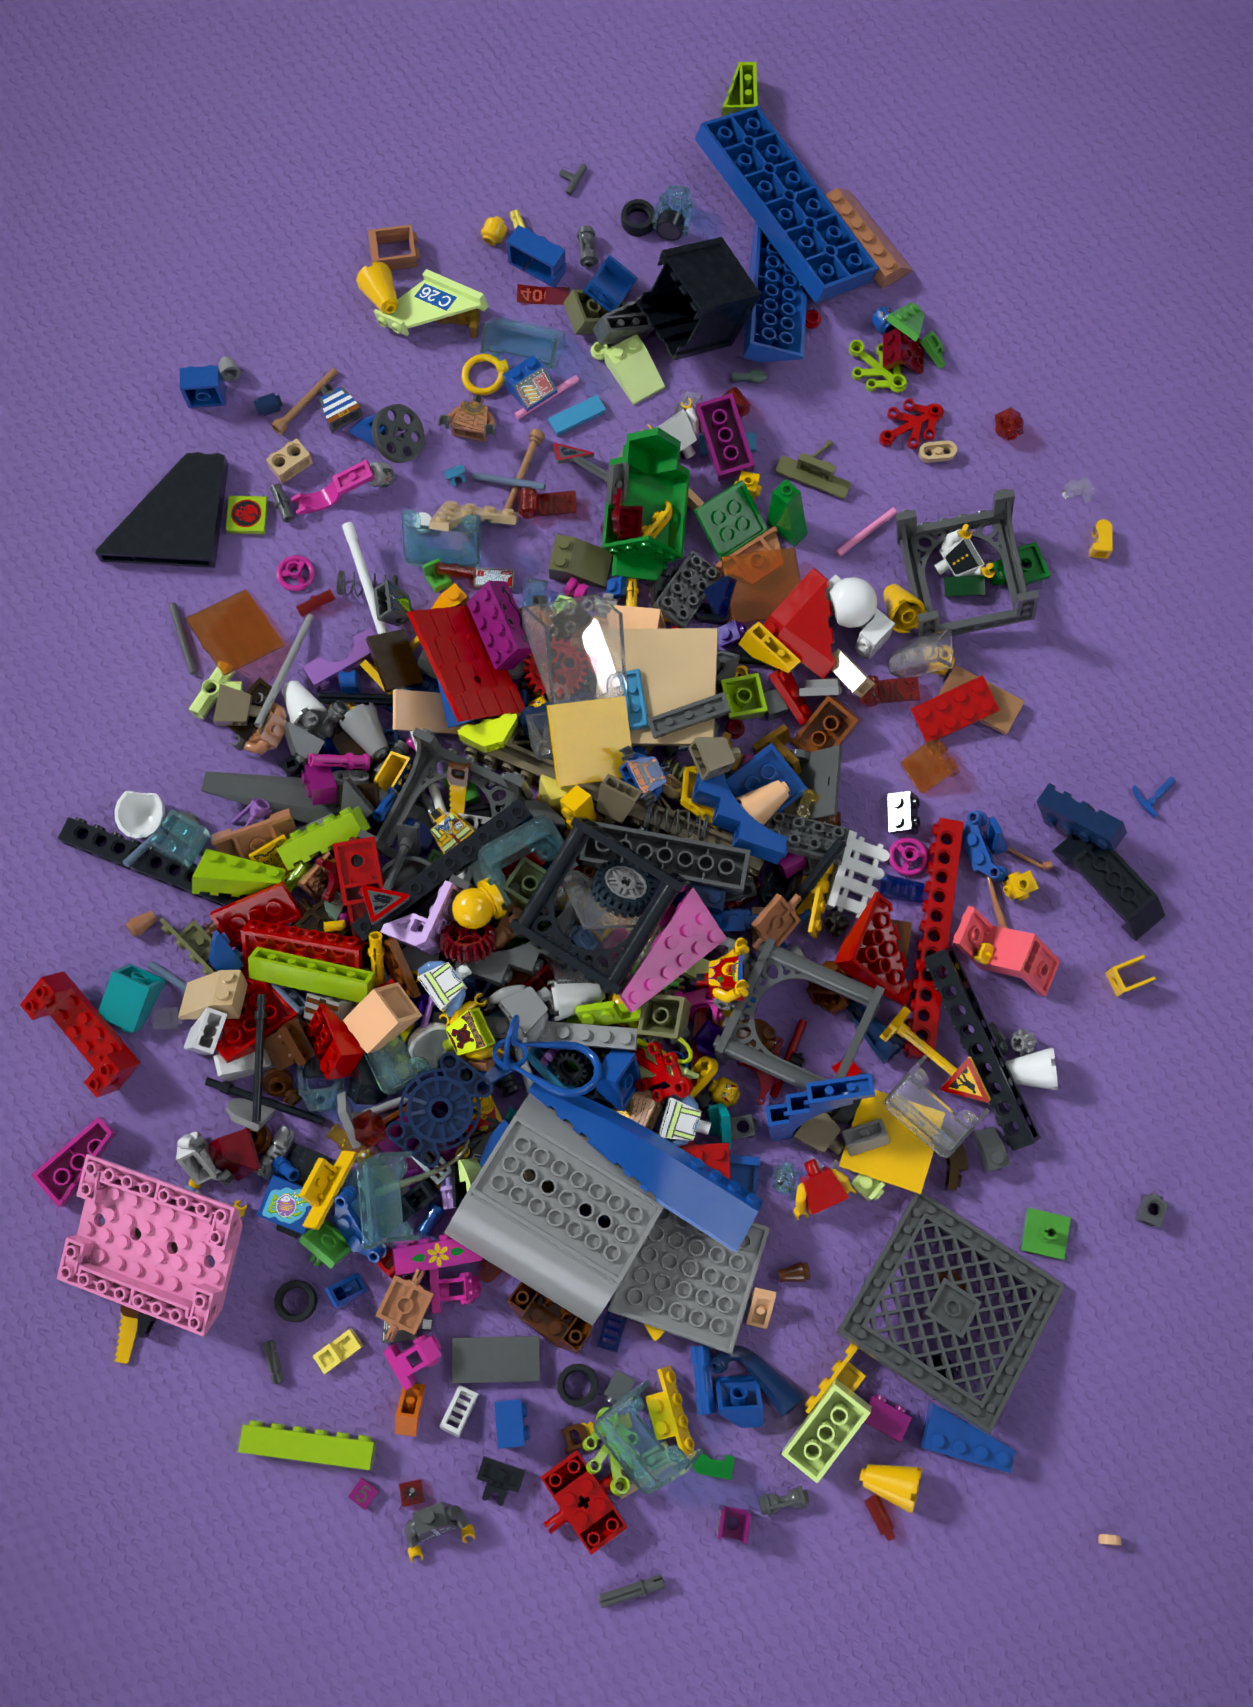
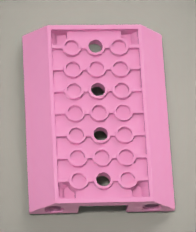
M86 1154L76 1195L85 1199L77 1235L66 1237L56 1279L200 1336H205L222 1311L243 1227L237 1207L97 1156ZM100 1215H103L105 1219L104 1225L99 1221ZM136 1228H138L141 1232L140 1239H138L135 1235ZM172 1242H175L178 1246L176 1253L171 1248ZM210 1255L213 1256L215 1260L214 1267L211 1266L208 1262V1258Z

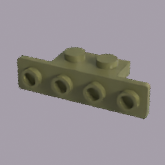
M801 453L798 461L781 456L775 469L777 474L841 499H845L851 486V482L834 476L837 466L828 461L816 459L810 454Z
M162 917L160 921L163 924L161 928L168 936L173 934L177 938L175 943L182 950L186 948L191 953L188 957L196 965L199 962L203 965L204 969L202 971L205 975L214 973L215 971L208 965L212 938L193 920L178 933Z

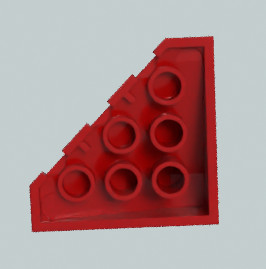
M812 568L774 610L763 626L786 646L803 665L822 679H825L836 664L835 656L831 655V644H834L833 628H829L828 616H832L831 602L826 598V588H829V580L816 568Z
M875 892L841 945L834 963L839 965L848 975L874 989L877 985L885 988L883 995L905 1006L912 991L911 980L906 981L903 968H907L904 952L899 953L896 941L900 939L897 924H892L890 912L893 911L892 903L879 892Z
M244 967L240 970L248 986L240 1019L225 1020L221 1031L223 1032L221 1041L217 1042L215 1048L226 1063L255 1052L256 1020H254V1012L257 1011L258 994L266 995L265 1011H267V1020L265 1021L264 1038L278 1031L282 1024L298 1015L271 986V983L250 979L249 969Z

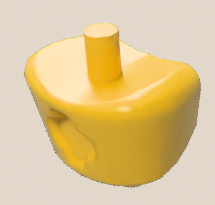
M979 943L980 948L974 959L981 964L987 965L993 956L994 947L990 943Z

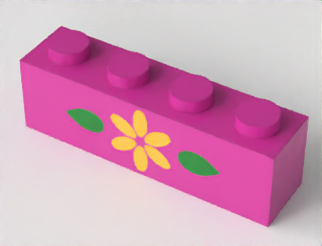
M446 1234L439 1235V1239L431 1240V1237L420 1238L418 1243L409 1244V1241L397 1242L395 1247H392L396 1275L414 1273L417 1268L425 1271L483 1260L481 1256Z

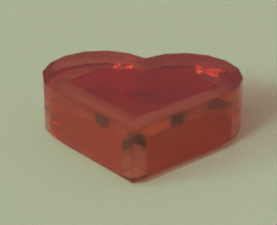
M482 1258L483 1260L480 1261L482 1268L479 1272V1277L483 1282H492L503 1270Z

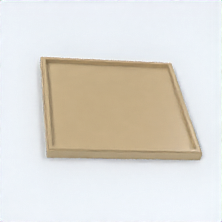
M718 628L599 629L595 699L623 696L620 672L640 669L648 718L716 695ZM715 718L657 739L653 738L650 727L630 731L631 746H690L696 737H714Z

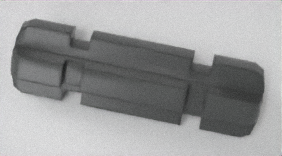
M275 1341L264 1342L262 1346L267 1354L265 1358L269 1373H272V1376H270L272 1384L282 1383L284 1376L283 1372L280 1371L282 1368L278 1352H275V1349H277Z

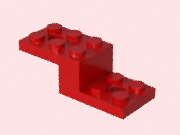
M375 836L333 844L343 904L347 906L350 925L368 912L361 886L383 888L386 881L385 877H382ZM357 854L363 857V864L360 867L352 864V858ZM351 926L352 936L360 938Z

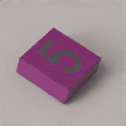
M361 1477L348 1498L366 1510L380 1490Z

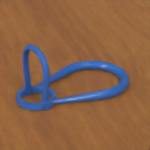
M517 1014L514 1015L506 1039L497 1042L493 1047L492 1057L494 1062L502 1067L503 1070L514 1069L545 1090L558 1096L577 1097L585 1095L596 1088L602 1078V1064L598 1055L583 1044L570 1041L522 1043L517 1038L520 1016ZM510 1044L518 1046L524 1053L523 1058L516 1063H509ZM505 1045L504 1062L496 1054L497 1050ZM527 1047L575 1050L587 1056L593 1064L594 1074L591 1080L582 1087L569 1089L554 1085L519 1067L524 1065L527 1060Z

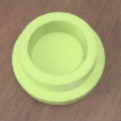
M599 342L594 343L591 347L592 357L596 360H604L605 350L609 349L606 344L599 345Z

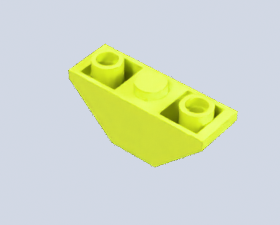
M507 713L498 719H485L480 724L464 725L457 731L460 741L487 753L506 746L518 725L516 713Z

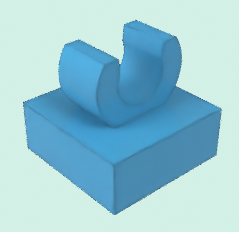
M463 464L443 471L446 479L451 478L450 483L452 486H457L455 483L456 477H460L463 483L466 481L464 475L461 474L466 472Z

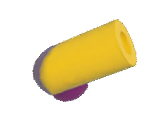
M341 913L339 914V920L324 922V932L341 931L350 925L349 914Z

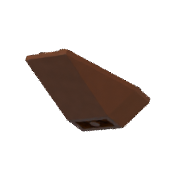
M523 1282L518 1284L506 1301L524 1324L556 1347L578 1354L591 1334L593 1325L580 1319Z

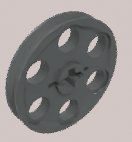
M393 404L382 408L373 420V441L383 457L391 462L404 463L415 459L420 454L425 440L424 428L421 420L412 409L405 405ZM389 410L394 414L393 421L388 417ZM405 414L410 417L409 424L404 421ZM380 425L384 426L386 431L385 435H382L380 433ZM405 430V432L400 433L401 435L391 437L392 435H395L398 431ZM412 432L417 435V442L412 440ZM388 443L393 447L392 453L387 451ZM404 447L409 450L408 457L403 454Z

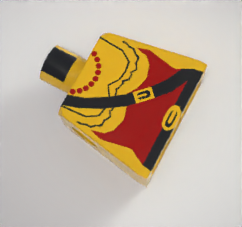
M491 1095L485 1098L479 1097L481 1115L478 1125L470 1137L477 1136L483 1132L494 1131L503 1121ZM471 1097L473 1102H477L476 1097ZM477 1106L473 1107L472 1120L476 1121ZM470 1124L468 1126L467 1134L471 1131L473 1125Z

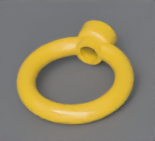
M490 354L475 355L463 366L461 373L463 385L475 395L486 396L493 394L503 385V374L509 371L506 359L500 361L497 357ZM486 361L494 364L498 372V378L493 385L487 388H478L470 382L469 371L476 363Z

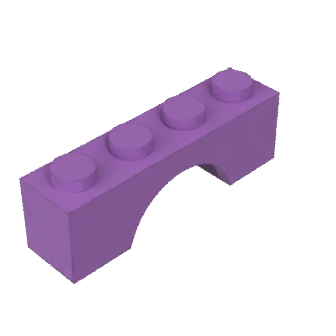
M371 628L354 637L353 651L346 659L339 662H329L318 657L302 666L317 692L328 689L331 684L338 681L339 671L347 673L353 670L359 671L363 669L360 664L365 659L368 662L374 661L366 642L367 636L375 635Z

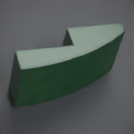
M985 576L944 577L945 597L986 595Z

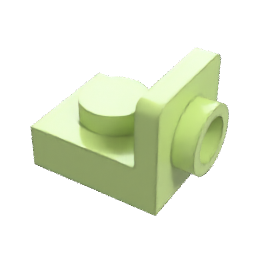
M858 1174L850 1183L868 1201H871L873 1198L878 1200L885 1192L882 1189L885 1183Z

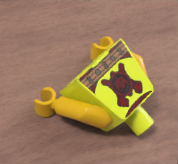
M482 993L476 994L474 1001L466 1002L452 1015L450 1025L446 1028L449 1038L442 1042L443 1048L447 1052L455 1050L458 1056L464 1054L467 1058L477 1060L492 1057L493 1045L496 1042L479 1008L484 1007L487 1004V1000L483 1003L477 1002V999L483 996ZM500 1048L497 1050V1052L504 1054V1051H501Z

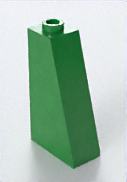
M785 479L772 492L766 524L771 528L775 526L777 533L793 547H796L808 533L801 492Z

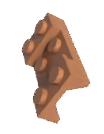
M288 808L273 813L269 819L234 831H231V828L212 834L211 841L218 852L251 860L248 856L250 853L283 834L288 840L290 838L289 834L296 831L297 827Z

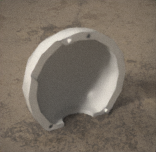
M857 577L844 578L836 582L829 590V596L835 609L836 621L839 625L848 628L860 627L868 623L875 614L878 605L877 596L874 588L866 580Z
M125 791L118 799L115 807V821L118 828L126 836L133 838H146L152 835L162 826L165 818V805L161 797L156 793Z
M429 1022L426 1028H423V1025H421L411 1034L408 1040L407 1055L412 1066L418 1071L424 1072L437 1068L439 1059L444 1053H447L442 1045V1042L449 1038L446 1033L448 1026L444 1023Z

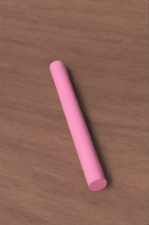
M574 375L556 387L558 391L556 394L528 412L522 408L514 413L517 420L579 382L578 376Z
M892 507L835 551L836 555L841 557L896 515L897 510Z

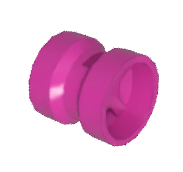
M571 577L565 586L563 594L568 597L572 596L575 601L581 603L588 592L589 586L584 583L580 584L577 579Z

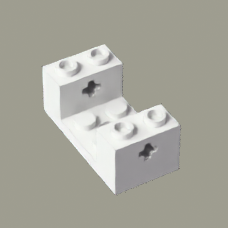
M836 574L829 580V588H826V598L831 602L832 616L835 613V609L829 596V590L836 582L842 580ZM877 608L868 623L860 626L863 630L859 633L854 647L860 656L866 657L869 660L890 638L895 625L892 620Z

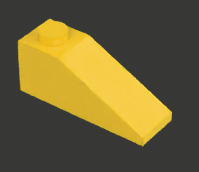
M759 621L747 630L739 642V645L753 658L787 673L792 671L801 662Z

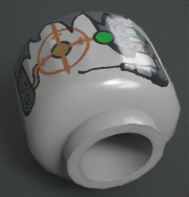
M372 462L370 466L375 479L368 483L373 487L386 488L390 486L395 477L391 465L383 462Z

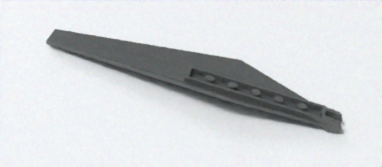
M205 771L201 789L205 793L247 806L251 803L252 799L261 798L269 803V809L272 810L271 813L289 808L293 820L306 824L331 813H334L335 816L340 815L338 789L337 803L312 805L311 799L306 796V785H303L302 778ZM379 786L381 802L387 795V792ZM416 801L404 825L414 826L415 822L420 823V833L431 832L430 830L434 825L423 803Z

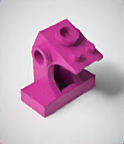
M709 988L687 993L682 991L674 993V996L685 997L691 1003L688 1022L694 1021V1013L702 1007L711 1008L717 1025H720V1021L725 1019L722 1009L713 1004L715 998L710 997Z
M439 1268L429 1270L431 1292L435 1293L431 1301L432 1314L443 1313L442 1302L460 1300L461 1304L474 1303L473 1299L480 1298L481 1283L479 1276H472V1272L459 1273V1278L441 1279ZM462 1282L463 1295L450 1296L449 1283Z
M420 1335L413 1340L414 1345L404 1351H400L396 1342L389 1345L383 1351L404 1390L412 1387L417 1381L413 1374L414 1372L426 1365L430 1368L439 1362L438 1357L441 1356L439 1350L442 1347L434 1335ZM417 1350L422 1361L412 1366L407 1356Z

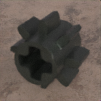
M833 911L832 914L826 915L827 918L823 923L826 933H832V937H839L841 934L847 933L846 930L849 922L846 915H841L840 911Z

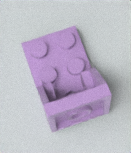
M445 880L438 890L435 904L429 910L428 919L413 913L384 924L380 932L388 937L397 939L400 944L430 956L442 952L439 945L441 930L445 929V925H451V921L456 922L452 906L456 895L462 890Z

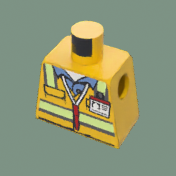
M438 807L430 814L437 823L430 831L443 854L477 830L456 811H452L446 816Z

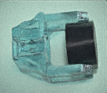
M671 184L665 193L659 196L653 216L652 228L656 229L658 235L663 239L675 241L682 237V233L685 236L688 235L693 219V201L691 200L689 188Z
M318 1057L310 1058L307 1063L300 1067L297 1065L298 1094L304 1100L308 1110L315 1113L336 1110L338 1106L337 1094L344 1090V1078L334 1079L332 1087L311 1090L307 1079L325 1078V1074L320 1068Z

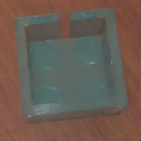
M171 809L161 824L169 834L167 835L162 829L158 828L149 844L154 850L190 869L211 834L205 827Z

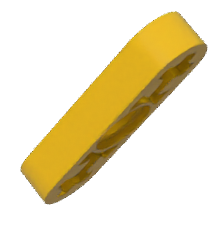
M704 1056L691 1069L699 1074L697 1084L690 1093L694 1099L717 1073L718 1063L713 1058Z

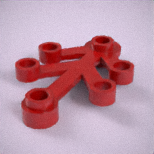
M910 398L904 401L903 409L907 412L923 413L922 415H910L899 412V409L896 407L889 408L887 417L890 420L897 419L907 423L892 431L884 430L881 432L879 443L883 447L892 446L896 437L913 429L907 445L910 449H916L920 443L921 425L929 420L928 426L923 433V438L927 441L933 440L936 421L940 420L944 414L943 407L937 403L923 406L915 404L914 400Z
M660 1042L649 1043L648 1052L655 1056L656 1065L645 1058L646 1055L643 1048L637 1046V1051H631L636 1053L638 1064L656 1075L648 1079H638L636 1087L639 1091L643 1092L653 1085L667 1082L672 1086L664 1090L658 1088L652 1091V1099L655 1102L663 1101L666 1097L673 1094L680 1098L690 1095L693 1090L692 1081L682 1075L678 1064V1056L675 1052H668L663 1056ZM667 1065H671L673 1075L669 1073Z

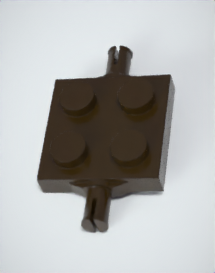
M305 897L298 901V904L306 911L303 917L295 924L298 928L324 932V922L334 921L329 918L323 899L314 905H311ZM349 925L341 931H332L325 933H336L338 935L346 936V934L349 931H351V925Z

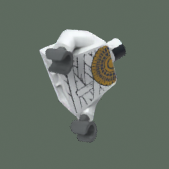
M199 1132L186 1134L178 1140L176 1160L196 1185L209 1179L220 1180L225 1185H229L235 1178L227 1169L223 1172L215 1169L213 1160L209 1155V1145Z

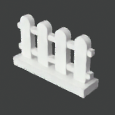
M849 830L842 864L834 865L830 878L829 891L824 898L826 902L825 910L829 911L837 907L836 911L842 913L845 910L855 914V919H858L867 906V899H871L875 892H879L876 887L872 886L873 880L879 881L884 877V871L877 866L879 862L887 861L890 854L887 850L883 849L884 845H871L864 842L865 838L861 836L856 839L857 832ZM863 855L873 859L872 865L858 860L859 856ZM854 873L867 877L866 883L853 879ZM840 888L843 889L841 895L839 894ZM848 892L862 896L861 901L848 898Z

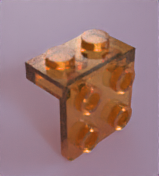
M931 739L901 762L920 793H926L945 778L954 777L960 773L957 768L959 767L957 761L953 757L950 758L946 752L948 748L942 741Z

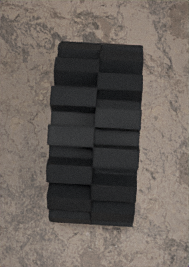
M562 1049L552 1062L554 1064L552 1068L556 1070L554 1074L560 1075L558 1079L560 1081L564 1079V1084L567 1085L570 1082V1086L580 1085L593 1071L591 1060L575 1050ZM567 1060L572 1061L574 1064H576L578 1070H575L572 1067H570Z

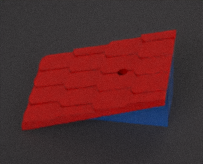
M468 605L406 612L437 676L448 728L464 726L473 722L478 724L485 719H495L503 714L522 712L525 706L516 684H513L508 670L494 669Z

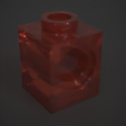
M370 1109L352 1119L355 1140L365 1147L370 1148L386 1139L382 1117Z

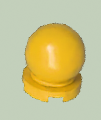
M488 878L479 881L477 888H468L456 895L453 901L452 912L454 919L462 927L479 929L488 924L491 917L499 919L506 915L507 910H503L501 904L505 903L495 884L490 886Z

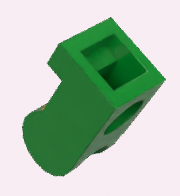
M698 1453L692 1459V1467L698 1474L731 1480L735 1456L725 1454L724 1460L709 1458L704 1453Z

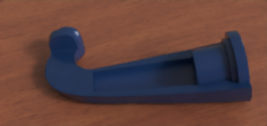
M850 999L847 1010L858 1027L867 1007ZM875 1016L864 1038L881 1062L886 1064L905 1046V1043L895 1034L887 1042L882 1040L879 1036L887 1027Z
M735 1345L732 1354L721 1351L718 1356L712 1359L710 1365L717 1374L726 1371L728 1363L731 1361L741 1362L769 1397L782 1417L791 1412L805 1398L768 1363L746 1347Z

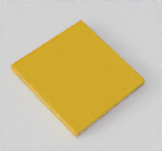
M625 696L547 705L557 787L600 782L608 774L618 779L623 778L619 767L628 760L622 761L624 755L619 750L628 745L632 748Z
M874 1089L875 1097L861 1100L851 1128L882 1118L890 1143L853 1156L849 1155L845 1145L839 1167L921 1195L945 1112Z

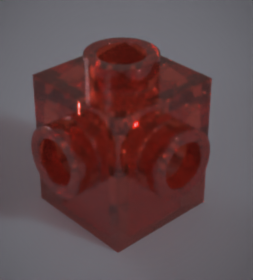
M1010 407L994 415L996 422L995 431L998 436L1010 441L1024 434V421L1021 413Z

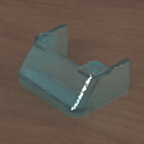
M494 317L484 323L480 353L484 354L489 351V354L493 356L510 353L527 358L534 355L543 363L544 367L554 369L558 366L566 332L504 317Z
M539 815L482 846L478 852L483 879L488 878L490 886L495 884L505 902L501 904L503 910L511 904V901L502 888L505 883V876L501 869L533 851L536 852L541 860L551 861L564 843L554 823L546 815ZM576 861L574 862L568 874H570L578 866V863Z
M400 1034L378 1051L367 1054L363 1050L379 1088L387 1095L404 1091L407 1084L414 1077L432 1069L425 1058L421 1056L411 1058ZM433 1072L425 1074L424 1076L420 1077V1079L423 1081L429 1077H433ZM415 1081L410 1088L416 1087L418 1085Z
M412 1151L378 1153L358 1164L357 1180L362 1242L366 1250L404 1245L420 1240V1235H413V1228L409 1226V1223L403 1222L400 1179L407 1173V1163L404 1159L412 1156Z
M648 1379L627 1392L605 1411L593 1425L595 1433L637 1488L645 1494L655 1492L688 1472L704 1452L700 1448L686 1456L677 1446H669L664 1449L639 1417L638 1413L644 1407L640 1394L650 1384Z

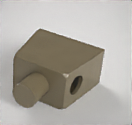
M220 684L213 722L218 726H247L249 716L257 718L262 706L252 705V695Z
M696 737L689 746V751L702 781L727 773L735 764V759H739L741 756L740 749L738 747L730 748L727 739L724 737Z
M608 774L599 787L597 810L605 815L604 821L608 824H614L616 821L623 822L643 791Z
M826 1112L804 1122L792 1137L793 1140L821 1155L827 1148L839 1155L845 1147L836 1138L841 1131L840 1127L831 1120V1117Z

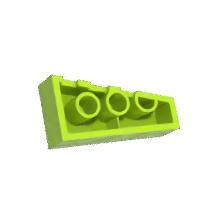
M349 806L339 812L340 815L334 816V814H331L322 819L323 822L320 824L316 821L306 826V830L302 832L298 829L290 833V838L276 849L287 870L295 868L301 860L303 863L311 860L320 853L319 851L322 854L333 849L334 843L349 841L350 837L356 838L361 829L367 831L370 826L360 807L357 806L351 809Z
M206 849L192 877V894L210 892V895L219 896V893L232 894L231 897L252 895L282 881L285 883L286 869Z

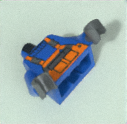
M629 745L620 749L619 752H622L624 755L622 761H628L619 767V771L626 783L643 791L637 802L644 799L646 802L645 806L648 807L653 802H656L662 793V786L667 782L665 776L671 772L670 766L667 763L659 765L656 757H648L647 755L636 753Z

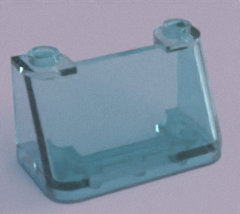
M402 509L403 552L407 564L423 566L439 558L442 568L474 570L479 567L483 544L480 515L464 516L460 521L459 528H452L448 532L429 529V526L421 525V516L418 512Z

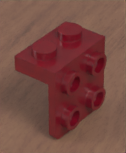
M897 328L883 334V368L889 370L904 364L917 374L923 373L924 348L919 342L921 339L918 338L915 342Z
M617 488V494L613 495V506L616 507L615 510H612L614 534H617L618 541L642 537L643 506H624L622 488Z

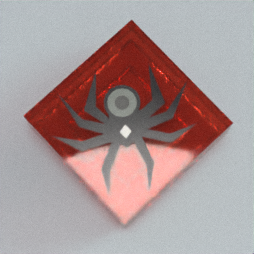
M422 1479L399 1483L402 1507L425 1502Z

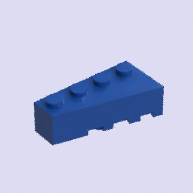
M933 1403L928 1404L919 1447L1011 1473L1015 1455L1014 1449Z

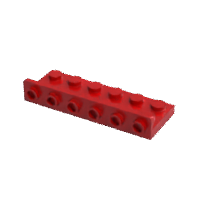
M249 920L241 929L244 968L249 969L248 957L256 947L363 970L362 948L366 942H363L360 938L301 929L296 926H284L278 923L261 922L259 920Z

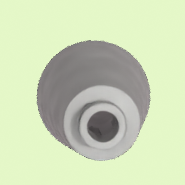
M369 703L370 706L360 704L344 714L345 719L343 722L340 719V726L371 758L382 759L388 754L389 746L377 709L373 703Z

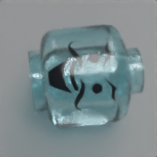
M782 1162V1165L774 1167L771 1186L775 1188V1192L791 1195V1192L797 1190L800 1172L794 1168V1164Z

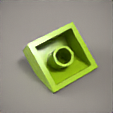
M759 673L720 680L722 692L725 693L731 711L728 714L729 719L748 720L763 717L768 711Z

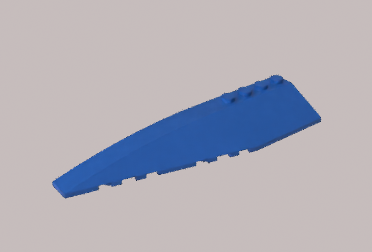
M754 222L749 277L761 293V296L745 323L743 358L757 362L803 359L806 293H803L802 284L757 223Z
M533 1082L528 1089L533 1096L547 1108L553 1107L561 1120H568L573 1124V1130L579 1135L583 1133L587 1136L590 1145L612 1164H619L626 1176L637 1179L641 1183L640 1188L646 1193L648 1191L652 1192L656 1196L655 1201L733 1252L736 1253L763 1203V1200L756 1194L745 1190L737 1182L731 1181L718 1170L706 1165L701 1159L695 1158L675 1144L628 1117L584 1096H558Z

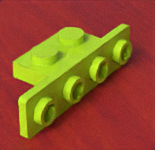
M615 1001L576 1006L575 1015L568 1017L566 1023L602 1026L639 1021L642 1006L634 1012H629L625 1004H616Z

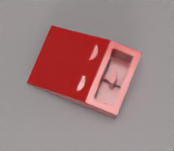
M320 1003L307 1026V1035L313 1043V1050L320 1061V1068L327 1080L350 1077L364 1051L355 1036L348 1030L347 1025L324 1003Z

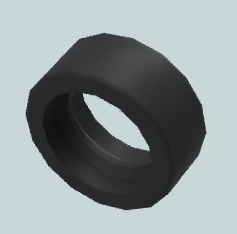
M634 199L626 203L621 214L623 229L628 234L637 237L649 234L655 226L654 207L643 199ZM633 212H643L649 216V220L643 224H634L628 220V215Z
M300 1280L288 1281L281 1285L274 1298L275 1310L278 1315L289 1322H302L308 1319L316 1310L318 1303L314 1288L307 1282ZM300 1288L308 1295L309 1302L307 1308L302 1313L294 1315L286 1311L283 1299L289 1290Z
M572 1364L566 1367L559 1375L557 1381V1391L561 1399L566 1404L574 1407L585 1406L590 1403L598 1390V1378L595 1372L583 1364ZM573 1372L585 1373L590 1380V1391L583 1398H573L565 1390L566 1378Z

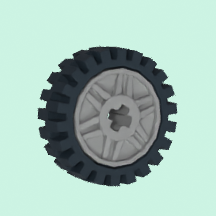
M616 859L615 862L608 860V862L602 863L596 871L591 884V894L595 896L594 900L596 903L600 902L599 906L601 908L607 907L606 912L610 913L613 911L614 916L618 917L621 914L622 918H627L628 915L630 918L639 917L655 894V884H653L652 878H648L649 874L647 872L642 873L643 869L640 867L638 869L635 868L636 865L633 863L628 865L626 860L622 863L620 859Z

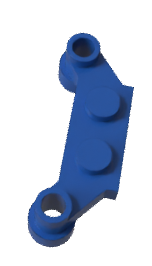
M971 811L967 815L968 821L962 834V841L974 872L981 871L990 876L994 881L1004 882L1008 879L1009 871L1004 866L995 865L981 827L987 824L988 817L982 811Z
M345 1185L339 1190L338 1196L334 1199L335 1213L331 1217L352 1252L357 1251L367 1256L371 1262L376 1263L380 1258L386 1256L390 1250V1245L385 1239H377L373 1242L351 1206V1203L357 1197V1190L352 1185Z

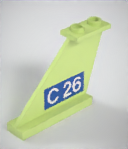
M426 269L422 274L424 280L397 299L398 308L395 312L386 314L377 309L373 312L379 325L384 328L388 327L397 334L401 333L408 336V328L473 309L485 312L489 306L483 293Z

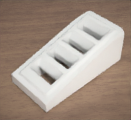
M459 1385L440 1424V1429L460 1438L479 1394ZM460 1394L470 1398V1403L460 1399ZM456 1403L467 1407V1410L464 1411L456 1407ZM452 1412L463 1416L462 1420L452 1416ZM450 1420L458 1424L459 1427L455 1428L447 1423Z

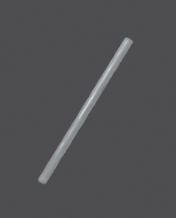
M307 614L254 723L255 726L262 727L314 620L313 615Z

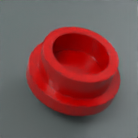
M810 310L806 313L805 326L810 329L817 328L821 323V316L817 311Z

